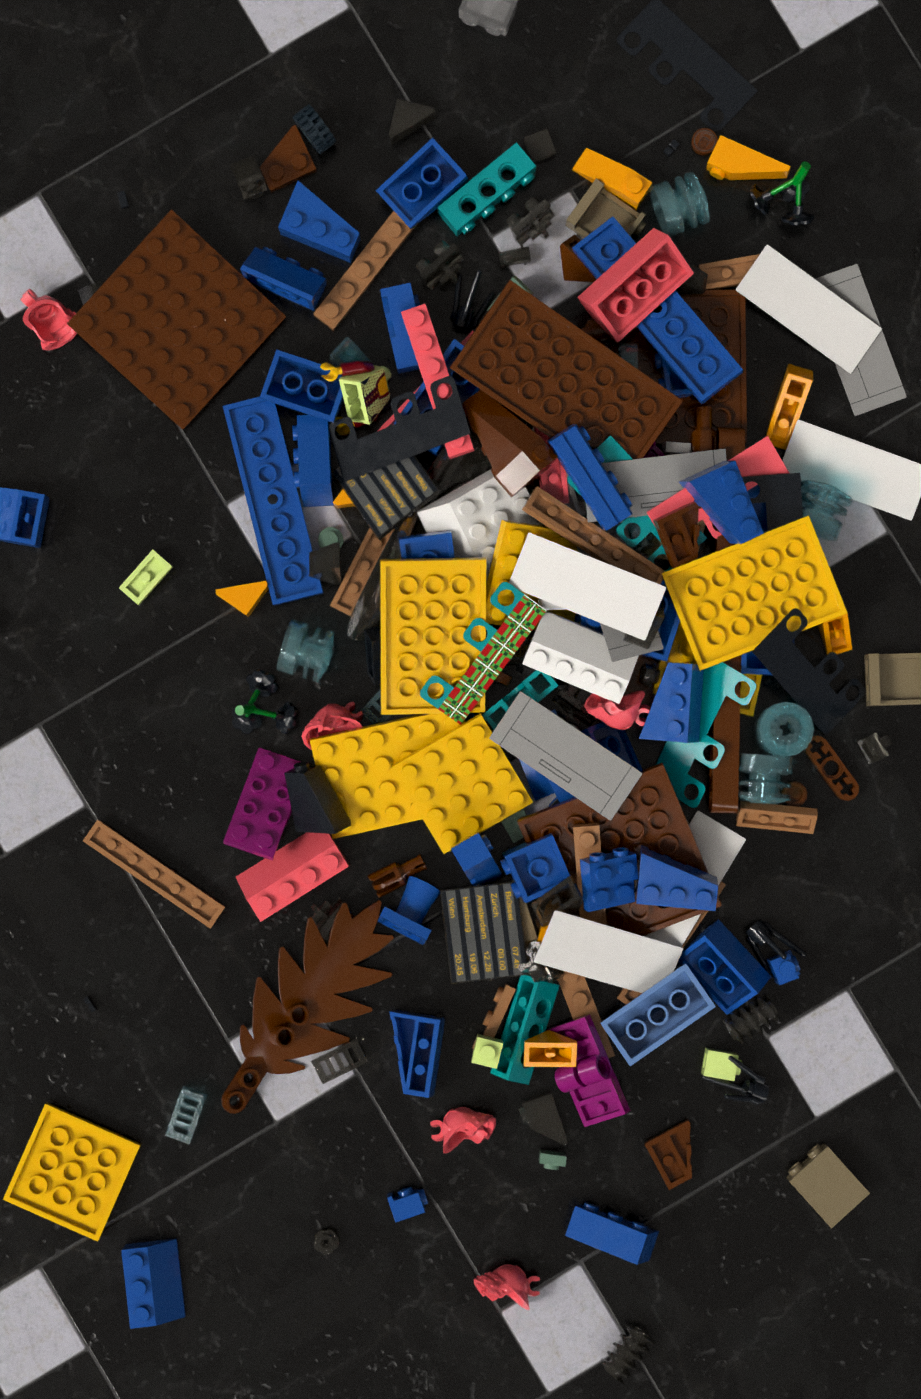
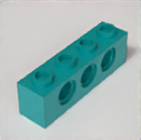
M516 142L437 207L439 216L456 236L462 232L464 235L469 233L476 226L474 222L480 217L487 218L495 211L496 208L494 206L501 200L503 202L508 201L515 194L514 190L519 185L526 186L535 178L536 165ZM504 171H511L515 177L507 181L501 177V174ZM485 187H492L495 190V194L487 197L481 191ZM465 203H472L476 209L471 213H466L461 207Z
M521 974L501 1037L503 1047L497 1069L492 1068L491 1074L508 1081L529 1085L534 1067H524V1040L546 1031L560 985L542 978Z

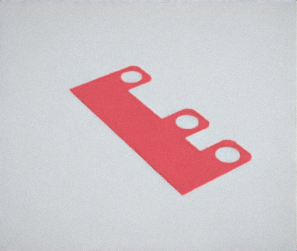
M768 436L728 460L736 461L742 477L790 474ZM751 481L747 482L745 487L748 491L758 484ZM684 488L646 513L654 524L653 520L689 504L695 499ZM702 508L698 509V522L703 519L711 535L717 539L722 534L713 528L710 517Z

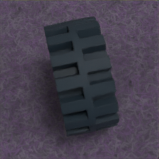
M308 104L292 117L303 135L319 154L336 142L329 128L311 105Z

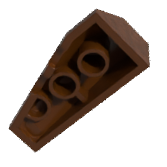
M481 389L462 403L473 432L477 433L480 439L484 456L487 455L492 466L491 472L494 478L511 498L547 471L558 458L538 434Z

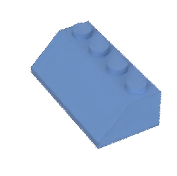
M685 963L600 1022V1024L629 1066H632L716 1006Z

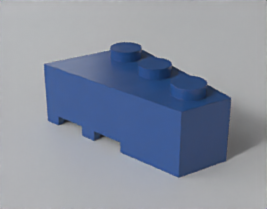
M411 283L380 289L397 372L400 374L418 370L419 366L401 314L402 311L420 305L418 295H413Z
M722 461L679 481L681 486L687 489L697 505L710 517V521L730 544H742L764 534L736 461Z
M585 1202L584 1205L575 1206L565 1236L638 1265L650 1260L659 1231L648 1228L646 1225L636 1221L625 1220L619 1214L599 1211L598 1206Z

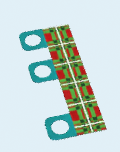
M502 582L490 598L491 604L508 616L499 629H495L481 618H475L463 634L464 640L481 651V653L456 686L453 687L439 676L434 675L429 678L420 690V696L460 725L547 611L508 582ZM508 589L513 592L514 601L511 605L503 606L498 602V594L502 590ZM478 625L484 626L487 630V637L481 642H476L471 638V630ZM433 683H439L444 687V694L439 699H432L427 693L428 687Z

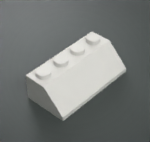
M546 611L538 623L522 664L619 704L630 681L638 656L612 662L604 634Z

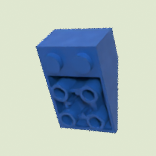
M0 487V541L41 548L50 498L45 494Z

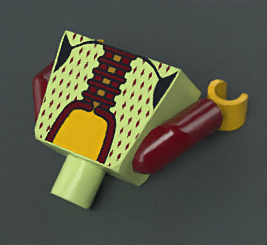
M369 361L341 363L340 367H334L328 362L321 364V369L330 370L327 375H321L327 381H334L338 375H342L339 378L347 416L352 419L353 425L358 428L366 424L370 425L376 421L381 410L390 399L387 381L391 378L390 370L385 366H375ZM336 417L335 421L344 417ZM344 423L339 424L335 429L342 436H347L350 433L348 425Z

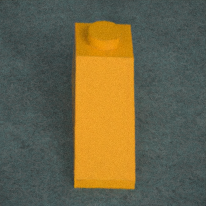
M720 135L707 162V170L710 171V175L720 180L724 178L728 180L783 179L788 177L791 168L789 165Z
M588 148L584 150L572 169L592 183L595 179H598L604 184V189L635 211L643 202L652 185L651 181L631 168Z
M788 364L765 437H769L774 447L784 450L788 447L796 422L800 418L813 382V371Z

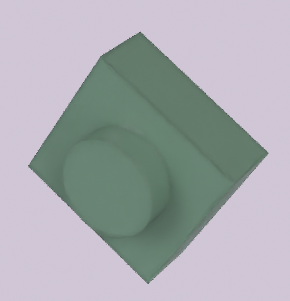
M524 809L501 821L513 843L523 838L517 820L527 816Z
M540 1149L539 1163L544 1164V1168L559 1170V1166L565 1167L566 1153Z

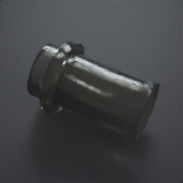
M521 245V248L498 252L501 268L522 263L525 266L527 262H531L529 246L524 247Z

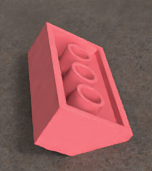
M653 228L577 298L588 314L618 343L690 278L694 272L669 235Z
M306 832L277 850L273 861L265 858L236 876V879L246 900L261 922L346 869L350 864L331 834Z

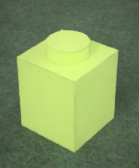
M477 1034L471 1063L497 1069L503 1040Z
M705 1047L701 1073L703 1076L735 1081V1075L739 1076L741 1069L732 1063L728 1057L733 1056L738 1060L739 1055L734 1052Z

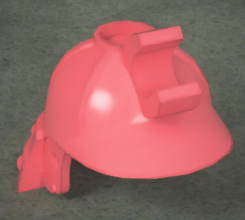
M30 288L22 295L23 297L20 300L28 307L23 315V322L41 340L42 350L60 348L76 336L77 333L67 325L76 314L74 311L72 312L69 308L67 309L60 301L48 295L38 297Z
M641 690L623 696L619 704L592 693L584 704L589 714L600 719L607 726L619 730L628 729L634 722L639 726H644L646 719L641 718L639 715L641 713L649 714L651 708L645 704L641 705L645 696V692Z
M349 702L345 707L338 704L324 706L310 720L302 732L301 737L305 746L312 750L310 738L363 727L360 724L363 712L351 713V711L355 710L354 702Z
M467 1107L451 1109L445 1115L443 1122L440 1120L430 1122L432 1127H441V1132L437 1135H431V1137L437 1142L443 1140V1153L446 1154L455 1149L464 1139L472 1140L476 1144H480L485 1138L488 1140L495 1129L496 1118L493 1115L475 1112Z
M502 1265L494 1271L478 1275L474 1279V1285L483 1297L487 1296L491 1301H495L508 1295L526 1310L530 1309L528 1296L535 1297L540 1295V1291H532L530 1289V1283L532 1281H540V1277L531 1276L527 1278L524 1271L517 1265Z

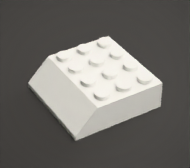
M491 469L417 511L427 533L451 531L455 558H486V584L501 520L544 526L522 510L530 497L526 487L511 498L494 478Z

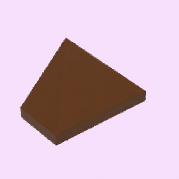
M574 234L560 245L564 281L595 282L597 279L573 252L572 247L581 241Z

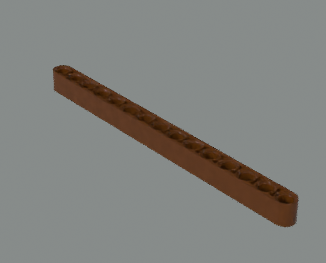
M717 428V449H726L727 461L745 450L744 428ZM723 535L718 536L717 539L714 538V553L735 544H730ZM741 655L723 662L741 673ZM741 681L735 686V693L739 698ZM726 696L710 727V737L721 743L725 748V752L718 766L715 769L709 768L710 813L736 814L738 811L740 704ZM710 745V761H714L718 757V749L716 746Z

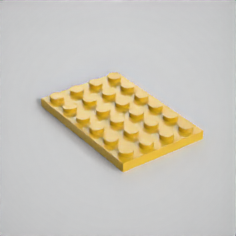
M809 516L768 531L745 543L732 545L662 573L663 580L699 671L753 651L794 608L799 609L808 620L807 626L802 631L847 614ZM792 616L789 618L786 625L789 631H796L800 627V617Z
M485 557L380 559L381 715L443 713L420 696V690L429 678L434 675L439 676L455 687L481 653V651L464 640L463 634L475 618H481L486 622ZM481 625L475 626L471 630V638L476 642L485 640L486 628ZM433 683L428 687L427 693L430 698L439 699L444 694V687L439 683ZM485 693L470 713L485 712Z
M444 713L419 714L310 738L315 765H320L351 820V826L336 834H331L332 838L335 839L422 820L391 765L453 730L460 724Z

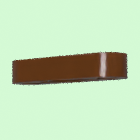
M822 736L809 737L804 743V752L839 799L845 801L854 799L859 793V785L825 738ZM812 741L815 743L821 742V752L824 755L829 752L831 755L824 758L820 764L817 762V759L821 758L819 753L810 751ZM830 760L835 761L838 765V772L833 776L826 774L824 770L826 762ZM843 772L846 777L841 778L842 781L853 786L850 789L851 795L847 793L841 794L840 791L843 787L840 782L837 781L835 785L832 780L839 778Z

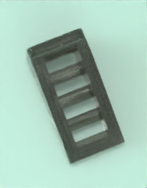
M356 1037L315 1058L311 1063L322 1084L367 1063L369 1060ZM351 1047L358 1058L355 1062L348 1051ZM339 1053H344L349 1065L344 1066ZM333 1056L340 1068L337 1071L330 1060ZM325 1060L331 1074L326 1075L320 1062Z

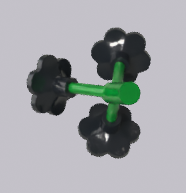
M802 162L795 174L789 172L788 177L783 178V181L779 182L778 187L773 190L768 189L763 192L757 185H753L750 195L754 200L756 208L761 210L763 215L769 214L770 204L768 201L780 192L785 202H792L793 200L796 202L793 204V212L786 213L782 217V222L789 223L790 225L810 224L814 220V215L804 212V204L801 202L804 200L805 194L810 190V184L805 181V177L811 169V165L808 162Z
M260 669L254 670L253 674H249L246 678L253 695L249 702H243L241 705L234 707L232 710V726L235 729H241L244 734H250L253 729L261 727L262 720L260 717L264 715L272 717L276 721V728L282 734H288L289 730L294 728L296 724L297 708L292 706L291 702H285L283 707L273 712L255 707L254 703L258 696L269 697L271 693L277 691L278 685L274 682L275 677L271 673H264Z

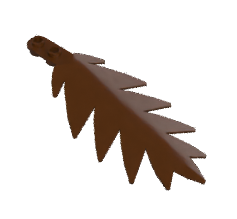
M380 900L363 909L353 919L347 903H342L334 919L327 946L313 918L309 917L307 919L303 952L304 973L285 948H279L278 985L281 1002L261 977L256 978L253 996V1038L247 1028L241 1025L240 1045L246 1059L222 1095L221 1103L225 1111L232 1114L241 1112L267 1072L271 1074H290L305 1069L304 1065L286 1060L323 1052L350 1040L349 1037L312 1024L343 1020L372 1011L371 1007L334 994L366 987L392 976L391 972L353 965L380 951L394 939L392 935L373 934L382 904ZM250 1073L251 1080L245 1083L244 1076ZM236 1095L237 1102L231 1105L230 1098Z

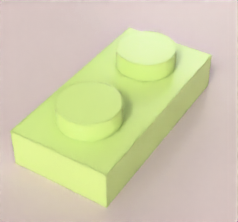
M152 550L119 589L136 604L140 605L173 567L157 552Z

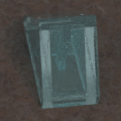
M346 337L330 354L331 362L337 367H340L341 363L353 361L371 362L349 337Z

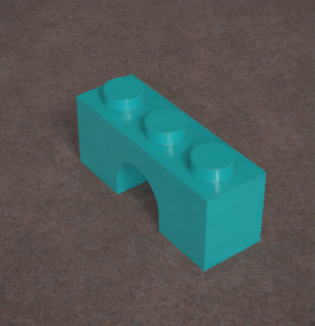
M536 670L482 716L494 731L520 691L536 702H540L558 687V684L550 675Z

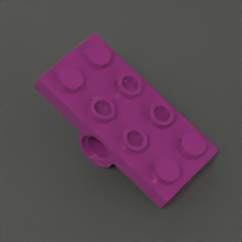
M260 747L258 748L223 844L273 861L284 828L292 812L284 773L293 769L294 764L300 761Z
M590 1014L547 1029L577 1041L576 1067L557 1068L555 1071V1081L562 1092H570L584 1127L625 1115L631 1111Z

